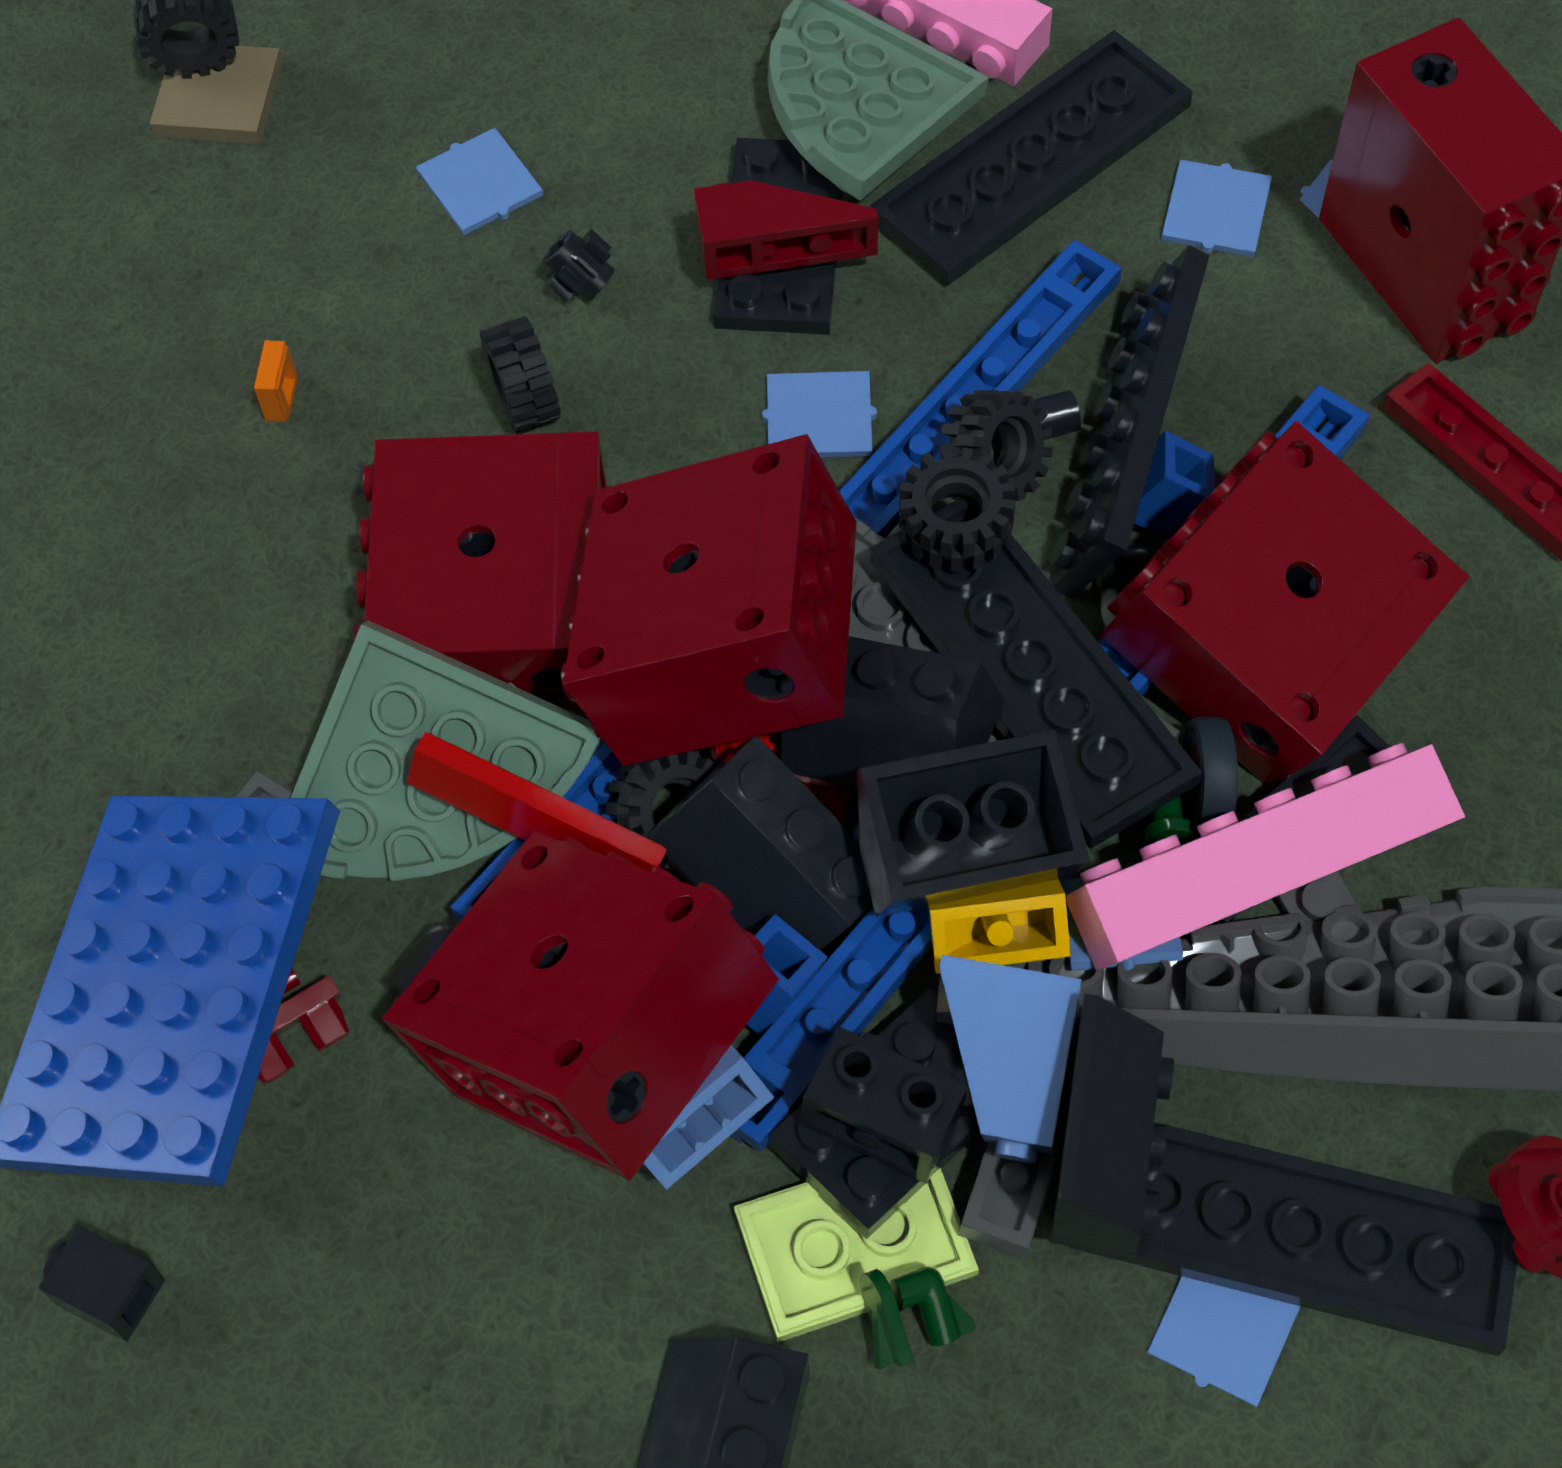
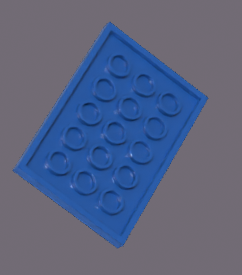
M110 797L0 1105V1167L224 1187L340 814V810L328 798Z

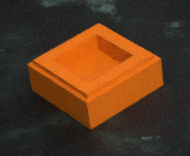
M265 340L254 391L265 421L286 422L290 417L298 374L289 347L286 346L285 341Z

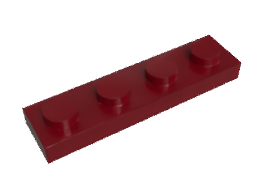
M1429 362L1386 395L1383 409L1562 561V473Z

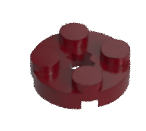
M1543 1135L1534 1137L1510 1150L1503 1161L1491 1167L1488 1180L1493 1193L1500 1201L1503 1215L1514 1235L1513 1248L1520 1263L1532 1273H1540L1547 1270L1554 1276L1562 1279V1211L1559 1207L1561 1206L1562 1208V1139Z

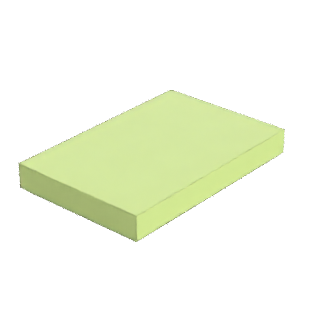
M941 1168L930 1177L927 1184L917 1191L905 1204H902L899 1210L867 1240L807 1182L734 1206V1212L778 1343L867 1313L860 1287L861 1274L871 1270H880L889 1284L894 1278L927 1266L934 1267L940 1272L945 1286L978 1275L979 1269L967 1238L958 1236L961 1221Z

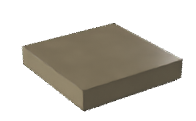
M235 46L236 55L232 60L225 57L226 66L218 70L213 64L209 66L211 75L201 77L199 70H191L192 78H182L181 70L177 69L173 77L164 75L149 123L154 137L261 144L283 64L280 49Z

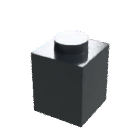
M78 1225L70 1239L61 1242L50 1254L43 1271L44 1280L38 1288L58 1307L128 1342L164 1284L165 1279L149 1261Z

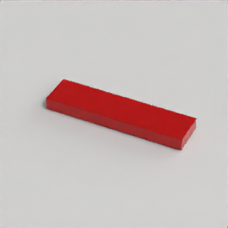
M425 732L414 750L407 779L408 784L525 841L533 831L562 840L564 836H570L581 842L591 851L605 855L607 851H614L625 857L634 866L649 871L653 866L660 867L667 851L664 846L431 733Z

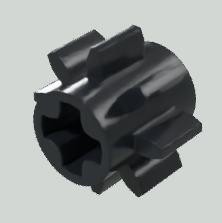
M592 229L583 238L572 230H568L551 246L543 258V263L551 269L546 275L549 278L546 285L565 302L574 293L577 296L580 295L585 301L592 299L603 289L614 273V268L606 262L612 255L609 253L611 246Z

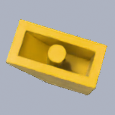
M1058 879L928 906L936 974L941 973L940 963L942 955L998 965L1071 956L1066 896Z

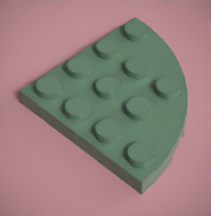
M793 0L783 12L780 27L774 36V40L771 41L767 75L769 98L775 116L785 135L798 152L818 172L834 183L841 191L854 196L858 200H862L986 95L989 77L844 0Z
M367 620L359 628L291 798H328L340 810L322 868V876L345 879L347 876L390 878V881L431 876L462 867L492 854L518 837L407 783L414 750L425 732L431 733L561 797L569 791L588 765L601 742V737L596 736L592 723L589 720Z

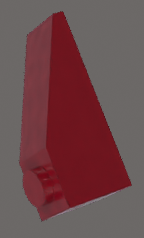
M752 180L720 183L714 186L694 189L697 229L707 280L878 255V215L876 208Z

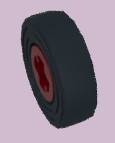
M1221 717L1192 718L1187 722L1183 736L1182 748L1202 771L1199 785L1181 795L1185 819L1194 824L1196 834H1200L1197 826L1226 813L1235 812L1238 790L1236 746L1230 723Z

